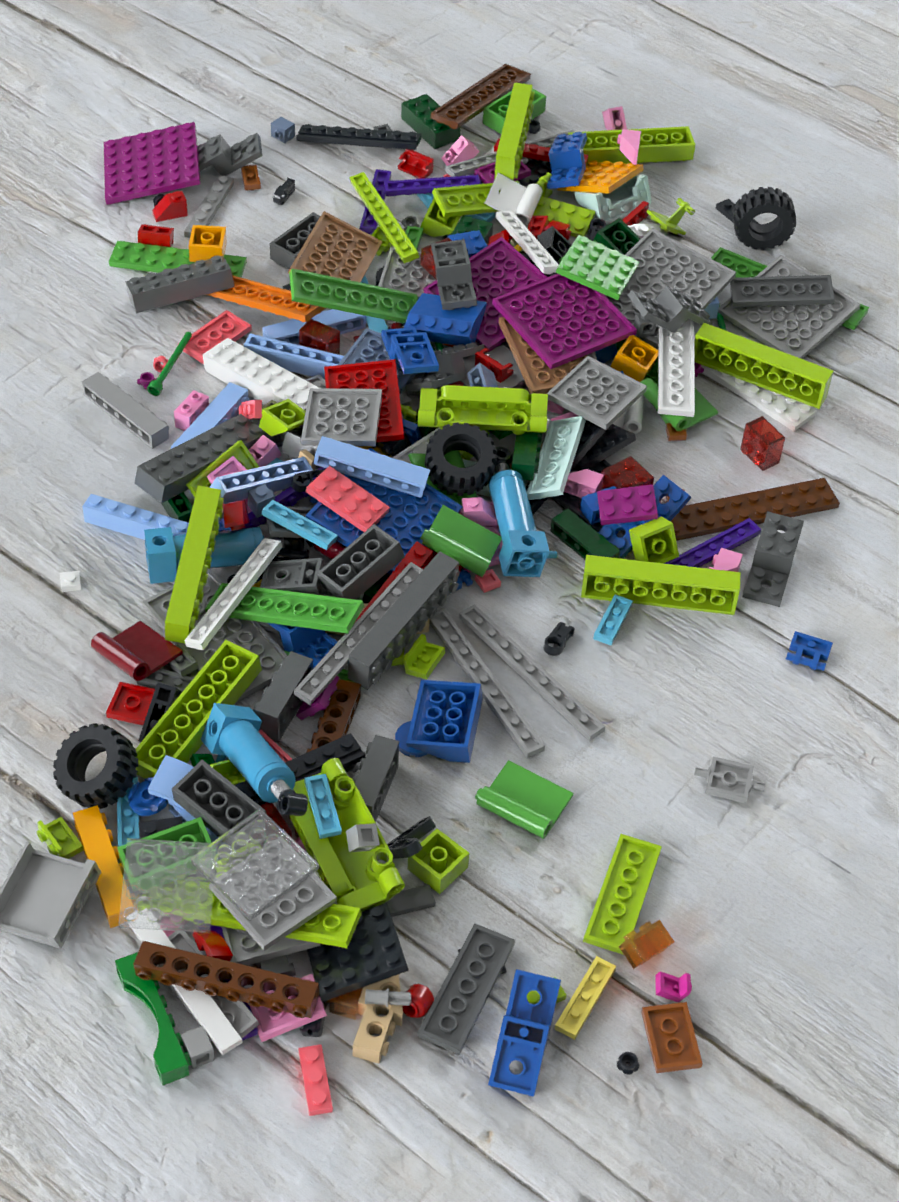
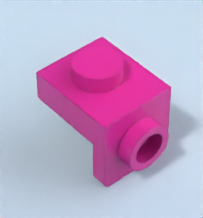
M660 971L655 975L656 995L679 1003L691 993V974L685 973L678 978Z

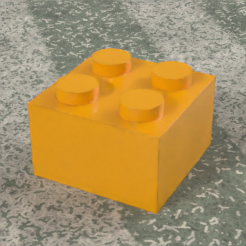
M193 225L189 241L190 262L208 260L213 256H225L227 245L226 227Z
M631 335L617 352L610 367L617 371H623L625 375L641 382L654 366L659 350Z

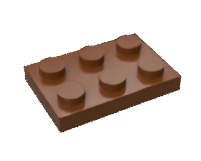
M687 1002L642 1007L641 1013L656 1073L702 1068L703 1063Z

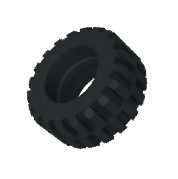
M758 187L759 189H752L748 194L742 195V199H738L732 215L734 230L738 240L745 246H751V249L755 250L757 248L761 250L770 248L771 250L777 245L781 246L784 244L783 242L788 241L790 235H793L797 224L795 208L792 199L786 192L782 193V190L778 188L773 189V187ZM763 213L777 215L773 221L766 224L751 222L753 218Z
M457 422L453 423L452 426L449 424L443 426L442 430L438 429L430 437L426 449L425 467L430 470V481L434 485L438 484V489L441 491L447 490V493L451 495L457 493V496H463L464 493H467V495L474 494L475 490L479 492L484 486L489 484L495 471L497 449L491 437L488 438L486 431H480V427L476 425L473 427L469 426V423H464L463 425ZM462 450L473 455L477 463L468 468H459L447 462L444 456L451 451Z
M94 723L90 724L89 727L85 725L78 728L79 731H73L69 734L70 737L67 740H63L61 749H58L56 752L57 759L53 763V768L56 770L53 771V776L56 780V786L66 797L83 807L90 808L98 805V808L102 809L108 807V804L113 805L117 803V799L123 798L127 794V789H131L134 784L132 782L133 778H136L138 772L136 770L138 759L136 758L137 751L129 739L108 725ZM106 751L107 758L103 770L94 779L85 781V772L89 762L99 753Z

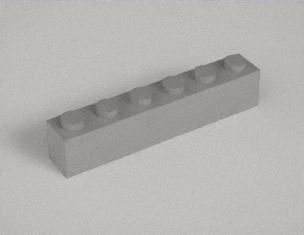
M97 372L82 381L83 395L149 447L153 449L169 439L168 424L156 417L153 412L147 410L143 404L134 400L130 394L121 390L118 385L112 383L108 377H104L101 373Z

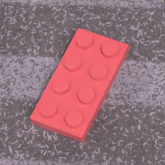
M226 310L195 331L183 352L204 364V353L227 338L236 342L252 330V326Z
M328 466L306 487V493L363 532L367 531L372 525H376L390 509L388 505L331 466Z

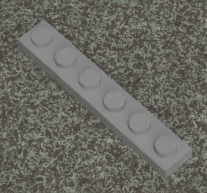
M221 175L217 177L186 227L184 237L190 238L193 225L209 226L232 188L234 178Z

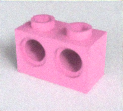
M193 390L174 411L175 427L186 431L209 405V396Z

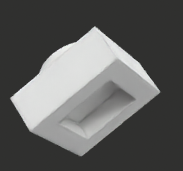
M80 571L60 573L62 592L81 590Z

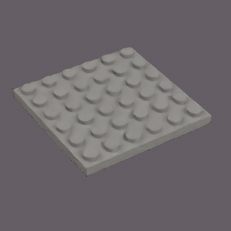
M780 255L756 277L806 276L813 274ZM833 287L834 304L733 307L732 298H729L718 308V313L768 347L803 359L860 309V303Z

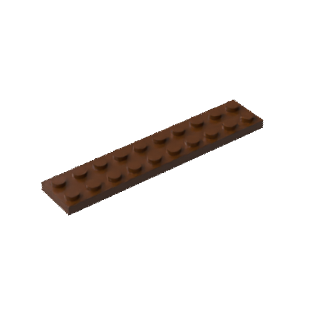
M504 64L431 112L430 118L438 123L446 124L452 129H458L483 112L489 104L511 92L514 83L524 84L530 80L531 73Z
M820 478L685 505L671 522L674 526L676 541L723 532L748 518L756 525L762 524L765 521L767 511L787 517H796L839 508L840 502L827 480Z

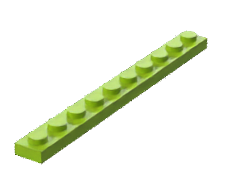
M362 172L349 177L350 183L403 263L412 262L420 258L418 251L366 174Z

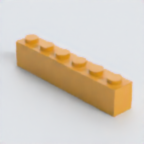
M98 805L73 812L74 824L80 842L83 845L86 859L95 861L101 870L95 885L109 926L113 928L128 923L127 919L135 915L137 902L135 898L131 899L129 895L132 893V889L128 880L124 881L123 876L126 874L122 864H118L117 861L119 859L117 846L112 847L111 842L114 841L110 829L106 830L105 825H108L105 813H100Z

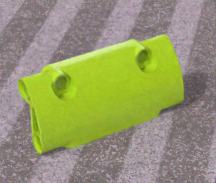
M454 385L442 386L440 390L421 388L418 427H438L442 430L443 426L447 424L452 426L453 423L459 422V424L463 425L464 423H469V426L473 427L476 425L480 427V430L512 431L517 435H522L525 432L546 433L548 394H529L527 390L517 388Z
M332 758L322 765L321 773L316 775L326 774L342 830L341 835L320 839L304 779L295 782L293 790L297 794L306 795L308 799L307 811L303 816L290 815V818L320 879L337 897L336 903L361 908L362 912L386 903L404 889L405 883L392 861L393 855L378 826L379 846L370 851L349 852L346 831L355 825L375 824V821L353 779L347 776L340 760ZM378 860H384L386 863H379Z

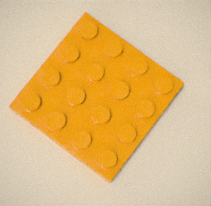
M592 160L586 165L579 186L557 188V190L609 194L644 171L643 164L634 165L621 161L610 163V161L597 162V160Z

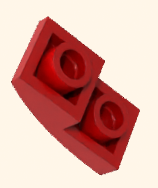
M193 932L192 935L199 951H205L207 956L226 961L232 959L233 954L228 944L217 932Z

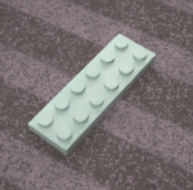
M583 416L550 421L540 451L538 474L534 473V480L530 482L527 491L529 500L563 495L586 422Z

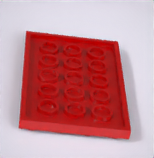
M395 359L324 367L326 389H382L383 395L376 442L404 440Z

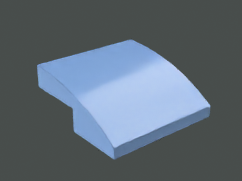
M165 755L148 787V793L167 799L169 805L182 808L174 801L172 788L194 767Z

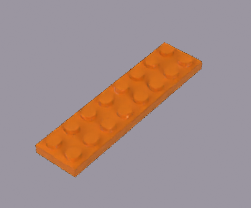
M233 276L235 287L207 294L214 298L224 299L239 305L300 320L301 322L310 321L311 318L326 309L325 307L292 301L291 291L236 276Z

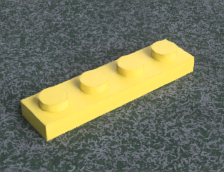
M598 956L595 957L555 1024L556 1031L574 1040L576 1039L616 971V965Z

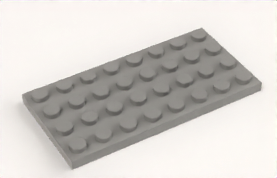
M208 569L207 572L208 580L203 589L204 597L199 606L200 614L195 626L206 614V606L222 583L211 569ZM173 586L142 602L143 608L164 632L165 619ZM228 618L204 650L186 647V644L173 642L175 645L182 647L198 662L199 668L196 669L198 672L225 640L258 655L262 671L237 702L271 684L274 673H278L282 660L288 657L257 621Z

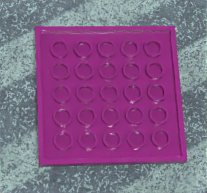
M195 122L170 126L160 130L156 129L151 132L139 133L104 142L106 204L109 205L201 184Z
M502 237L469 258L476 300L487 302L476 342L480 345L484 344V347L489 349L488 352L507 341L499 325V318L503 316L492 305L493 298L548 278ZM437 280L423 288L424 293L439 295Z
M555 274L492 300V305L550 369L627 339L631 335H636L637 329L603 293L560 274Z

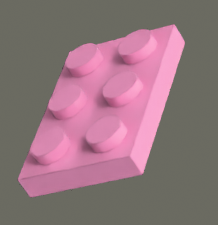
M313 974L300 978L316 982ZM270 990V991H267L266 993H267V994H271V993H273V992H275V991ZM289 996L288 999H295L297 996ZM320 996L312 1019L307 1017L298 1018L291 1013H278L267 1007H253L250 1005L254 1017L260 1024L257 1028L262 1042L327 1016Z

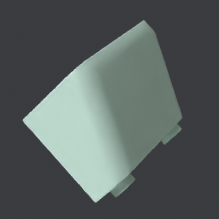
M641 174L636 175L609 194L574 191L578 204L583 208L595 211L594 218L603 219L606 224L612 223L618 218L626 217L643 201L648 202L649 206L651 204L648 177Z

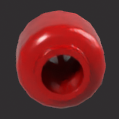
M413 984L406 991L411 993V1004L409 1006L402 1005V1009L411 1018H421L431 1008L434 996L427 986Z

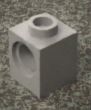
M376 823L355 825L346 831L349 852L370 851L379 846Z
M203 1026L191 1028L181 1034L183 1048L189 1054L192 1069L214 1061L213 1047Z

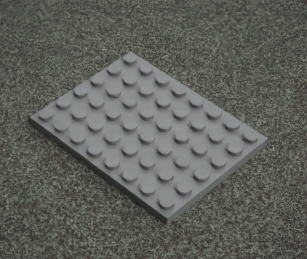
M651 228L625 254V256L639 261V265L620 298L616 300L607 295L605 296L631 324H634L636 314L640 312L628 297L632 290L637 293L642 292L648 299L650 297L655 299L666 286L672 289L677 288L683 295L685 293L689 295L692 300L697 299L702 304V310H704L735 278L736 272ZM656 324L654 336L639 339L658 350L659 325Z

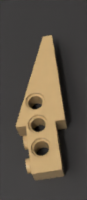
M399 974L363 988L358 1002V1014L362 1015L363 1018L353 1043V1057L379 1064L382 1055H387L389 1049L388 1037L389 1035L393 1036L396 1025L402 1026L403 1023L402 1005H389L386 1007V1005L365 1004L366 989L387 990V988L389 991L401 992ZM379 1014H385L386 1016L380 1017V1016H378V1015H379ZM376 1033L379 1034V1036L374 1037L371 1036V1034Z

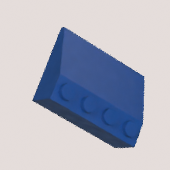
M422 293L410 310L404 328L415 327L417 333L426 332L430 342L450 345L464 344L467 347L466 344L476 341L487 302L477 301V305L469 308L460 307L453 310H443L440 295Z
M421 680L406 742L407 746L450 762L470 763L483 701L481 684Z

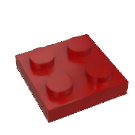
M119 682L106 711V717L144 725L155 689Z

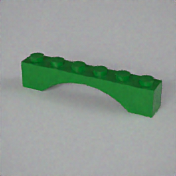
M136 952L115 960L116 971L124 991L133 994L144 1002L157 1021L159 1035L153 1058L156 1071L164 1086L189 1076L188 1066L192 1064L188 1052L183 1053L182 1051L183 1041L180 1033L174 1032L175 1022L171 1013L167 1014L165 1008H168L164 995L159 996L157 991L160 989L158 981L152 979L143 980L136 976L133 965L138 954Z

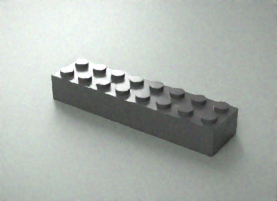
M239 414L138 465L134 484L162 504L188 490L189 488L186 484L237 441L242 440L249 450L262 435L266 436L267 433L245 416Z
M440 551L349 654L348 679L361 684V687L366 690L372 685L377 684L381 674L384 671H388L391 667L392 661L400 657L403 648L407 644L410 645L415 634L418 631L421 632L425 627L426 621L429 618L432 619L438 607L446 603L450 593L453 594L457 590V579L460 571H458V561Z

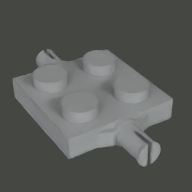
M714 756L708 770L696 767L694 775L706 778L707 787L705 794L743 803L747 802L748 793L751 791V788L764 792L766 784L753 780L754 766Z

